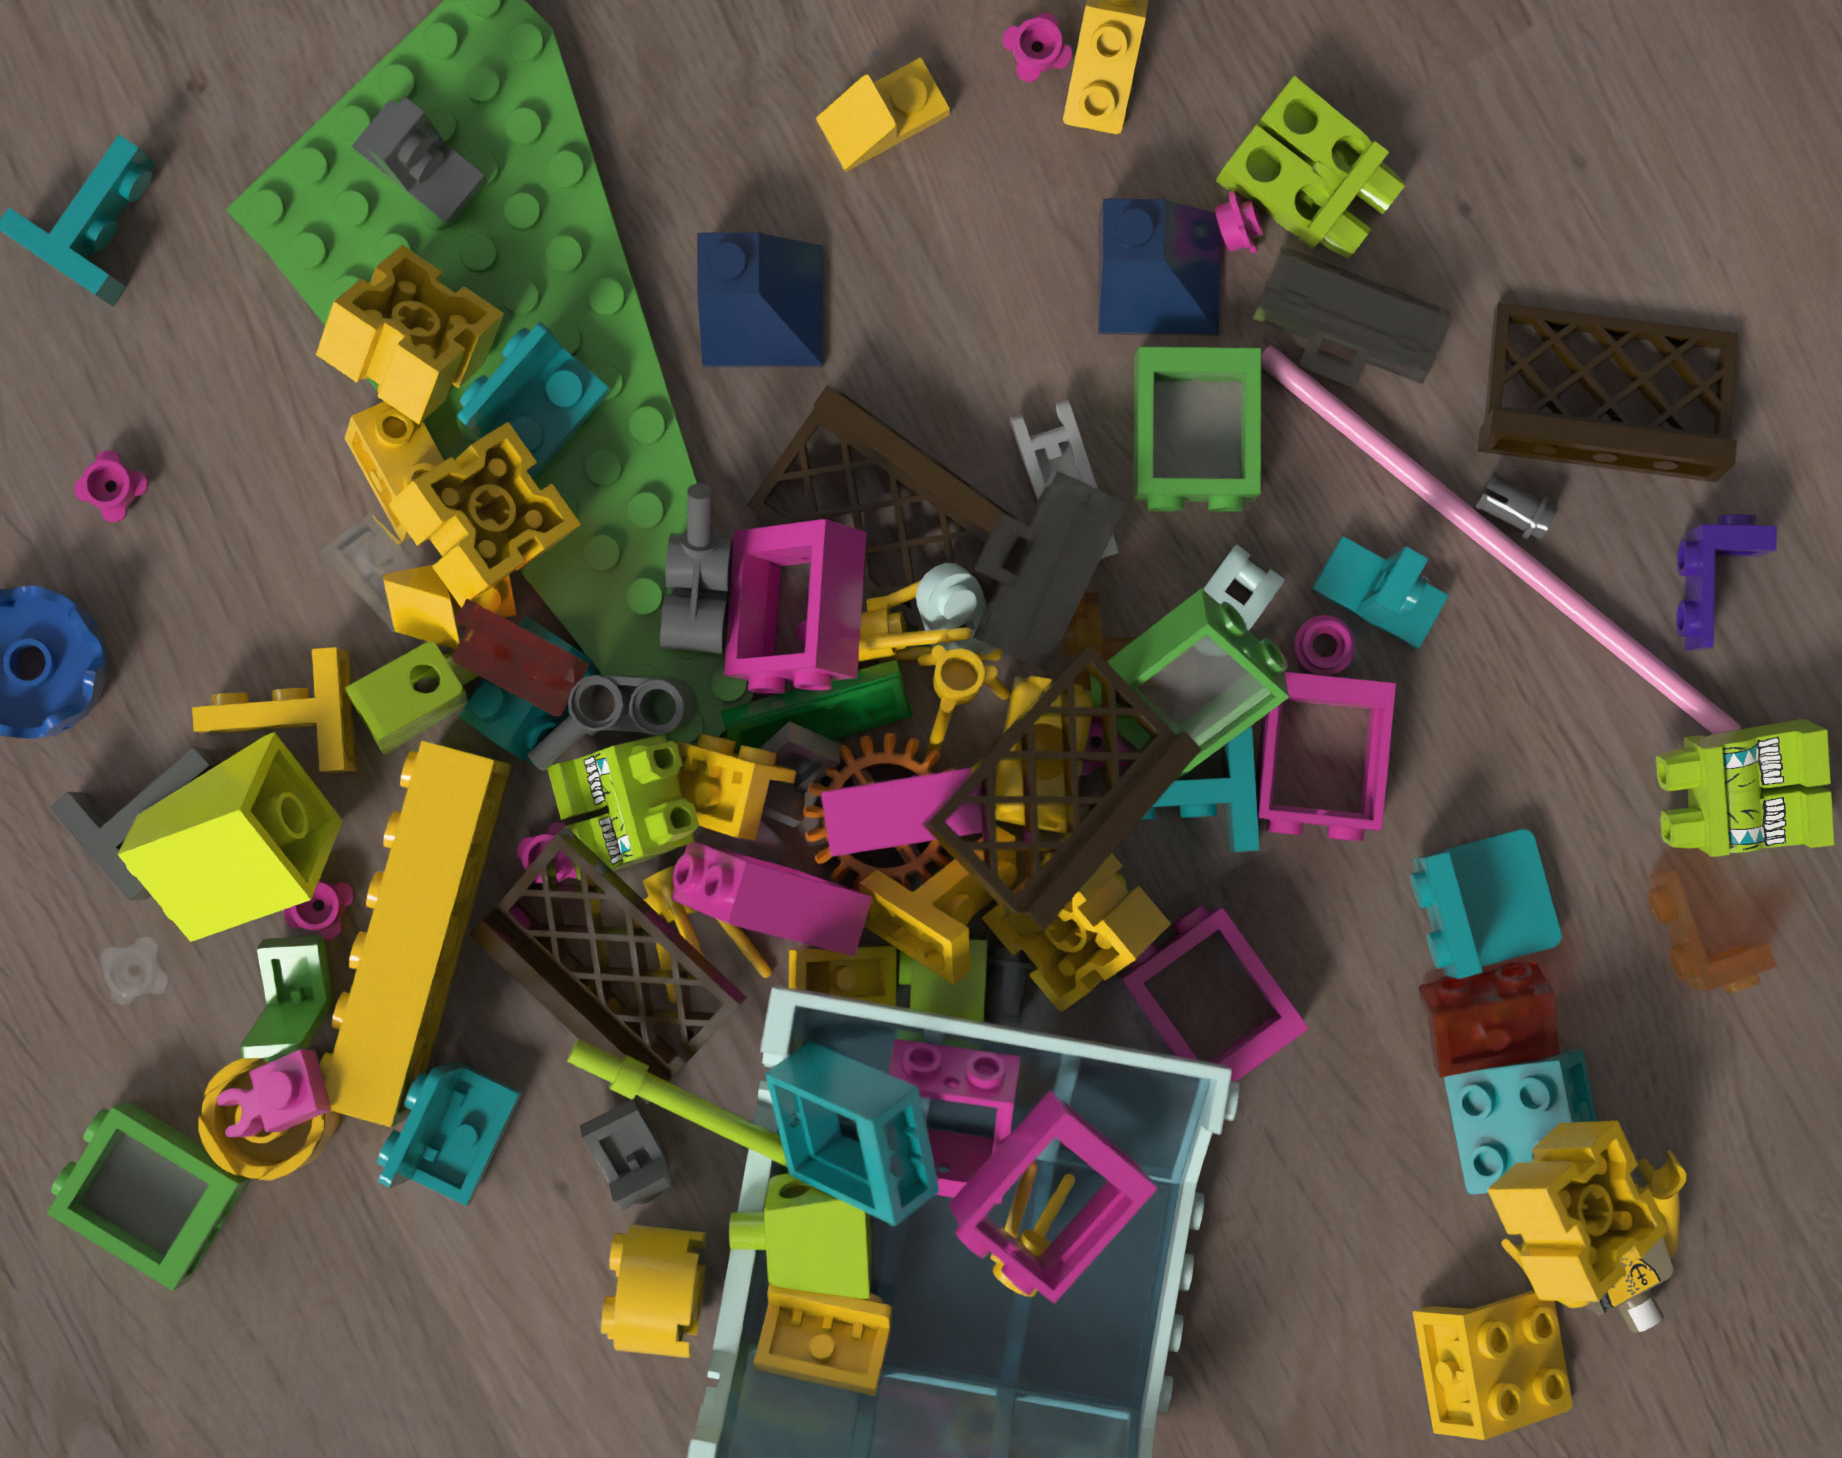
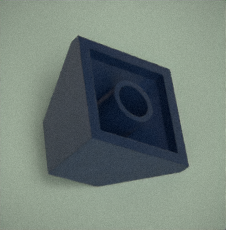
M1103 199L1099 213L1098 334L1218 336L1220 227L1216 213L1166 199Z
M759 232L697 233V296L703 368L823 367V246Z

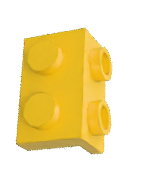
M770 1283L767 1292L769 1304L754 1359L755 1370L876 1396L893 1325L892 1307L882 1304L883 1300L870 1293L869 1299H858L774 1287Z

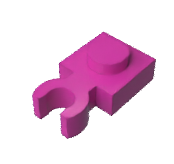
M300 1049L252 1070L249 1073L254 1089L232 1088L225 1090L217 1097L218 1105L234 1106L240 1104L242 1107L241 1120L236 1125L225 1129L227 1137H250L260 1132L263 1127L265 1132H282L331 1110L315 1050Z

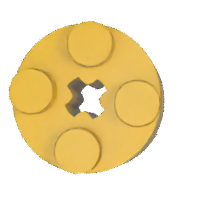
M241 1058L221 1069L208 1083L204 1093L205 1097L201 1115L199 1116L200 1138L210 1157L225 1171L251 1179H277L309 1164L325 1150L338 1128L340 1113L328 1111L282 1132H265L263 1127L260 1132L250 1137H227L225 1129L236 1125L241 1120L242 1107L240 1104L234 1106L218 1105L217 1097L225 1090L232 1088L254 1089L249 1072L270 1063L266 1062L263 1058Z
M631 1224L627 1233H614L610 1251V1270H616V1277H618L616 1296H605L601 1318V1333L607 1334L608 1339L614 1340L615 1350L692 1358L694 1348L689 1342H684L685 1334H698L706 1265L698 1264L699 1253H695V1248L707 1249L706 1232Z

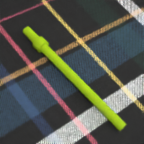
M580 1039L575 1041L568 1055L567 1062L609 1081V1089L631 1100L638 1095L787 1167L780 1135L647 1072L649 1065L628 1055L620 1059Z

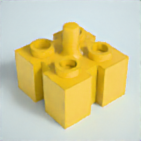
M402 245L375 267L370 283L361 278L333 302L316 355L355 382L371 378L379 384L377 388L379 398L417 424H420L446 400L452 384L459 388L485 364L504 313L465 286L456 293L440 283L443 274L441 270Z
M509 422L471 444L455 460L450 457L413 480L388 504L417 546L428 539L432 541L443 557L432 567L461 608L501 582L515 569L518 571L554 547L581 525L553 484L540 491L530 477L528 471L537 464V461Z
M1112 853L1044 931L1019 936L1002 918L1006 911L999 903L982 917L984 922L1013 956L1020 950H1023L1037 968L1029 976L1060 1013L1088 994L1102 979L1106 981L1134 961L1171 924L1140 886H1137L1131 892L1126 889V880L1121 874L1117 873L1123 866ZM1023 880L1020 884H1018L1012 891L1015 892V891L1017 890V888H1018L1025 880Z
M1618 1121L1559 1123L1531 1149L1534 1155L1532 1162L1515 1163L1487 1191L1507 1233L1521 1234L1525 1241L1519 1259L1538 1299L1598 1302L1627 1273L1621 1259H1641L1669 1230L1649 1187H1636L1631 1178L1630 1172L1638 1166V1163Z

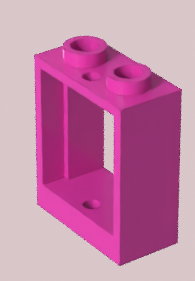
M827 519L734 531L724 676L749 681V691L763 694L785 693L786 684L794 683V687L800 689L829 690L831 689L832 680L857 678L867 532ZM811 563L805 653L775 656L781 566Z
M1284 672L1289 692V698L1285 701L1368 709L1359 813L1273 805L1282 702L1261 718L1255 778L1257 817L1260 820H1267L1266 832L1303 835L1304 824L1328 826L1327 838L1364 842L1365 830L1382 831L1396 683Z
M972 768L821 792L831 856L936 840L922 826V823ZM981 783L969 796H981ZM960 805L946 823L959 836L983 832L982 805Z
M696 841L687 845L685 854L680 857L673 873L674 889L671 896L672 900L725 923L854 957L873 896L812 873Z
M1202 904L1198 905L1172 924L1178 934L1160 947H1157L1153 941L1134 961L1126 966L1128 970L1118 976L1172 1054L1178 1057L1198 1060L1144 985V982L1217 931L1275 1011V1014L1208 1061L1223 1064L1232 1070L1230 1081L1236 1082L1309 1029L1222 907L1215 906L1207 912ZM1189 1076L1196 1085L1198 1077Z
M894 1039L888 1074L917 1086L920 1097L997 1108L994 1138L927 1129L940 1190L936 1195L955 1197L1011 1134L1021 1056ZM940 1167H945L949 1171L946 1173L938 1172L936 1169ZM1002 1197L997 1201V1204L1002 1203Z
M1050 1090L948 1205L960 1225L955 1230V1234L972 1252L984 1258L990 1251L1005 1264L1001 1271L1018 1289L1027 1295H1030L1037 1289L1051 1302L1055 1303L1158 1188L1140 1164ZM1056 1137L1106 1178L1107 1181L1038 1257L986 1214Z

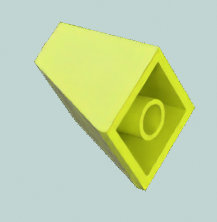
M274 732L260 738L138 814L117 855L126 864L129 872L137 877L158 902L165 915L192 942L311 900L343 820Z

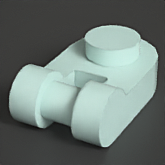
M1236 544L1203 590L1219 604L1223 602L1231 604L1244 619L1247 630H1250L1278 592L1285 579L1272 569L1265 573L1248 560L1251 554ZM1233 579L1252 592L1244 605L1225 592ZM1207 635L1193 645L1196 650L1206 655L1226 653Z
M944 563L935 566L925 574L919 583L916 593L917 606L925 630L956 629L965 623L967 628L972 630V637L968 640L930 644L932 649L936 645H941L947 652L961 648L970 650L975 654L981 652L985 656L1002 647L1001 637L991 621L981 586L975 577L956 563Z

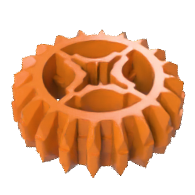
M892 733L885 734L884 752L874 753L873 742L870 736H863L860 738V745L864 756L854 759L851 750L846 745H842L840 747V757L847 765L840 772L836 768L826 767L825 775L833 779L828 789L818 783L811 782L808 791L813 795L822 797L821 792L843 789L850 780L853 781L856 787L875 784L867 769L881 765L902 767L917 776L931 775L934 773L930 769L938 762L941 755L938 751L932 750L928 753L923 763L914 759L919 748V740L915 738H910L904 754L895 753L896 738ZM949 768V769L944 770L943 772H949V771H955V770H954L953 768ZM815 806L804 807L803 815L805 817L822 818L823 828L807 831L805 833L806 840L812 842L826 838L829 844L823 806L822 808ZM932 840L922 854L915 843L895 846L906 863L897 867L882 868L868 865L852 854L836 856L842 863L834 869L831 878L835 882H840L849 869L858 873L852 889L860 891L859 883L877 869L891 879H898L899 884L911 891V885L907 876L917 872L921 882L924 884L932 878V875L925 868L928 863L933 860L943 869L951 861L938 853L942 845L937 840ZM830 845L828 848L819 851L815 856L818 864H823L833 857L831 856Z

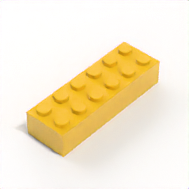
M422 740L418 752L412 750L409 752L403 766L400 781L402 787L408 788L402 811L392 812L384 834L383 845L384 847L391 848L384 872L377 871L374 874L367 894L366 906L374 909L367 933L362 931L358 933L350 954L349 967L357 969L351 992H342L335 1007L332 1028L340 1031L333 1054L326 1052L319 1065L331 1106L330 1111L388 1127H393L408 1118L411 1109L405 1107L404 1103L417 1076L421 1072L427 1073L513 764Z

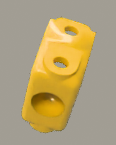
M1033 676L1028 678L1014 677L1003 734L1053 679ZM1074 684L1075 707H1093L1092 691L1085 690L1083 686ZM1059 696L1051 706L1061 707V697ZM1041 716L1034 724L1035 751H1063L1061 716ZM1075 717L1077 752H1085L1092 717ZM1021 739L1010 751H1021ZM1001 760L997 764L994 775L995 796H1023L1022 760ZM1036 761L1037 796L1065 797L1063 761ZM1077 761L1078 784L1080 780L1083 761ZM995 805L997 821L1025 826L1024 805ZM1038 806L1039 829L1066 833L1065 806Z

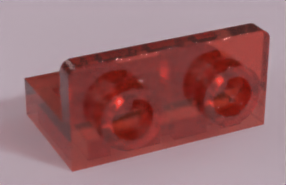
M466 599L455 621L468 628L452 655L453 661L557 717L561 716L568 705L572 688L582 679L589 664L479 604Z
M1510 962L1499 966L1496 970L1486 971L1461 979L1443 976L1436 982L1422 984L1418 987L1420 1000L1428 1013L1433 1064L1440 1078L1560 1054L1554 990L1537 963Z

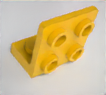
M1535 1290L1474 1309L1428 1306L1412 1311L1433 1433L1486 1440L1572 1409L1573 1402L1555 1300H1539Z

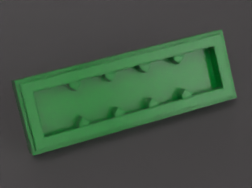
M897 659L858 670L857 678L832 680L831 689L796 688L782 694L772 695L721 710L723 725L728 739L736 742L733 752L739 754L741 745L760 748L789 721L830 740H835L913 717Z

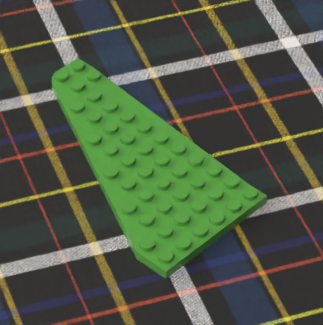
M444 0L225 210L268 253L325 326L333 302L361 278L370 283L375 267L402 245L441 270L443 274L440 283L455 293L465 286L504 313L485 364L459 388L452 384L446 400L423 420L444 461L450 457L455 460L471 444L480 439L457 418L458 413L464 408L460 404V399L477 378L482 375L490 378L505 361L501 356L504 347L523 328L531 331L537 323H543L567 352L610 388L611 393L534 479L540 491L553 484L581 525L554 547L519 569V571L585 654L593 660V664L601 674L619 673L674 677L683 680L692 688L697 702L695 716L686 727L665 734L667 741L677 740L697 744L700 733L722 737L726 730L723 725L721 710L752 702L756 692L748 690L749 681L724 676L726 642L723 654L667 650L660 647L663 600L665 594H671L672 589L666 587L665 581L670 533L683 534L687 531V489L691 485L698 483L556 35L553 28L525 0ZM404 96L426 113L445 143L482 172L488 179L485 186L451 227L447 226L352 148L354 142L389 100L398 105ZM367 378L377 391L379 384L371 378ZM729 589V592L727 593L728 613H729L730 589ZM659 689L652 697L651 708L656 718L668 723L675 715L676 704L670 693Z

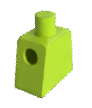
M473 637L460 644L461 649H452L445 654L441 653L434 640L428 641L345 687L353 707L383 755L393 751L467 703L463 685L492 669L485 654ZM424 678H433L439 682V687L431 693L424 694L414 689L417 682Z
M789 1174L776 1175L769 1179L764 1212H731L729 1225L731 1250H766L768 1281L774 1287L858 1299L870 1298L873 1269L871 1214L806 1184Z

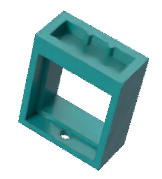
M812 1041L806 1043L765 1073L790 1176L894 1226L898 1225L940 1192L917 1086ZM837 1113L856 1121L860 1143L841 1134Z

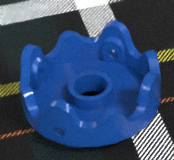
M33 585L0 589V735L25 739L55 736L79 723L90 713L100 699L107 681L109 660L106 641L98 623L89 612L66 595ZM36 646L45 656V669L39 677L27 681L18 671V657L26 648Z

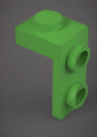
M323 935L263 939L257 947L267 1005L240 1045L243 1058H263L266 1062L271 1063L300 1049H307L335 1002Z

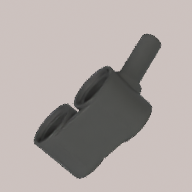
M703 483L693 484L687 489V531L683 534L670 533L665 581L666 587L672 589L671 594H665L663 600L660 647L667 650L723 654L728 622L727 593L731 583L733 538L718 537L712 531V489Z
M619 673L585 677L578 681L570 692L568 700L570 716L528 753V757L538 769L545 771L586 733L593 736L600 730H614L663 735L678 731L686 727L694 718L697 708L696 695L687 683L674 677ZM599 685L608 688L614 696V711L608 718L599 716L592 707V694ZM659 689L666 690L675 700V715L668 723L660 721L652 712V697Z

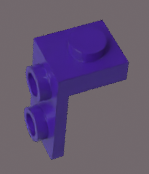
M1733 514L1718 516V525L1702 524L1686 531V540L1682 539L1680 541L1677 551L1678 573L1680 576H1685V600L1679 602L1676 614L1677 632L1680 637H1685L1686 651H1700L1712 648L1714 645L1715 556L1759 557L1776 551L1777 526L1756 525V516Z

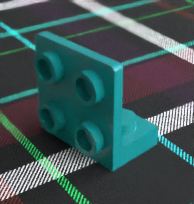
M541 322L537 323L531 331L527 328L521 329L510 339L501 354L505 361L490 378L482 375L467 388L460 399V404L464 408L457 415V418L480 439L509 422L537 461V464L528 471L533 481L611 393L610 388L567 352L553 333Z
M1583 1048L1559 1051L1536 1062L1452 1072L1444 1078L1466 1191L1472 1195L1488 1193L1487 1189L1515 1163L1532 1162L1534 1155L1531 1149L1559 1123L1598 1121Z

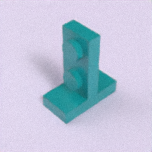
M118 134L49 234L10 207L0 219V231L114 307L127 287L88 260L94 251H101L112 240L117 229L116 219L129 201H136L146 191L152 177L150 171L156 162L139 147Z
M1344 536L1339 538L1310 590L1414 650L1419 649L1449 596L1429 585L1428 579L1420 575L1428 561V558L1406 546L1385 560Z
M1248 727L1222 747L1224 778L1174 781L1141 820L1156 819L1155 807L1180 806V818L1217 816L1216 804H1225L1228 852L1259 851L1252 727Z

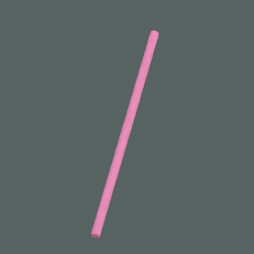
M1272 344L1262 353V369L1709 732L1716 734L1741 729L1742 726Z

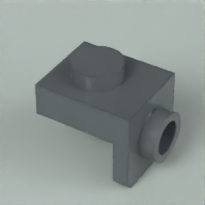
M789 721L759 749L777 753L775 765L797 771L794 783L770 779L762 814L789 826L796 827L804 820L805 793L808 791L809 784L811 782L818 783L825 777L826 767L834 769L840 764V744Z
M635 1098L580 1125L582 1139L607 1179L612 1201L619 1211L634 1204L648 1203L673 1184L667 1153Z

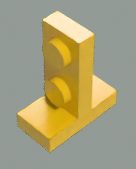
M338 647L312 649L315 698H310L309 688L272 690V701L249 703L248 693L211 695V706L192 707L193 732L218 734L317 726L319 771L327 773L357 772L353 705L345 687L351 684L349 651Z
M996 826L997 842H1015V836ZM983 837L977 842H983ZM974 851L984 861L983 851ZM997 851L998 876L1011 888L1017 880L1016 851ZM956 859L914 892H911L877 869L859 883L860 892L873 896L864 924L865 928L952 985H955L971 972L969 929L966 925L973 915L994 898Z

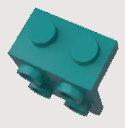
M1526 829L1514 830L1412 858L1416 871L1410 874L1413 894L1419 908H1426L1432 932L1426 935L1429 952L1437 969L1442 968L1444 976L1461 979L1483 973L1481 969L1483 966L1550 949L1560 943L1562 938L1561 930L1536 840L1530 831Z
M459 1061L434 1067L429 1075L421 1072L412 1084L404 1106L411 1109V1112L402 1131L393 1130L378 1156L377 1164L384 1167L379 1183L393 1188L406 1181L413 1180L465 1206L471 1204L523 1092Z

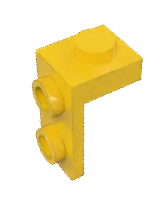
M1087 0L1063 116L1065 124L1112 134H1119L1122 131L1146 19L1148 0Z

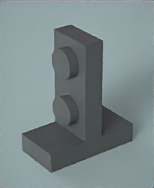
M405 96L398 105L389 100L352 145V148L360 156L449 227L453 225L488 182V179L482 172L445 143L426 113Z
M192 747L111 819L103 813L87 793L66 792L49 809L129 900L148 899L151 894L137 877L129 872L126 864L117 855L136 816L221 762L209 749Z

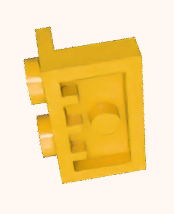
M383 401L352 415L344 438L400 541L404 542L411 539V536L388 504L413 480L444 462V459L423 421L417 424Z
M700 733L697 744L672 740L677 743L682 761V766L679 768L678 774H676L682 798H685L694 805L699 826L736 838L756 841L770 779L794 783L797 771L775 765L777 753L741 745L739 754L733 753L736 742L717 736Z

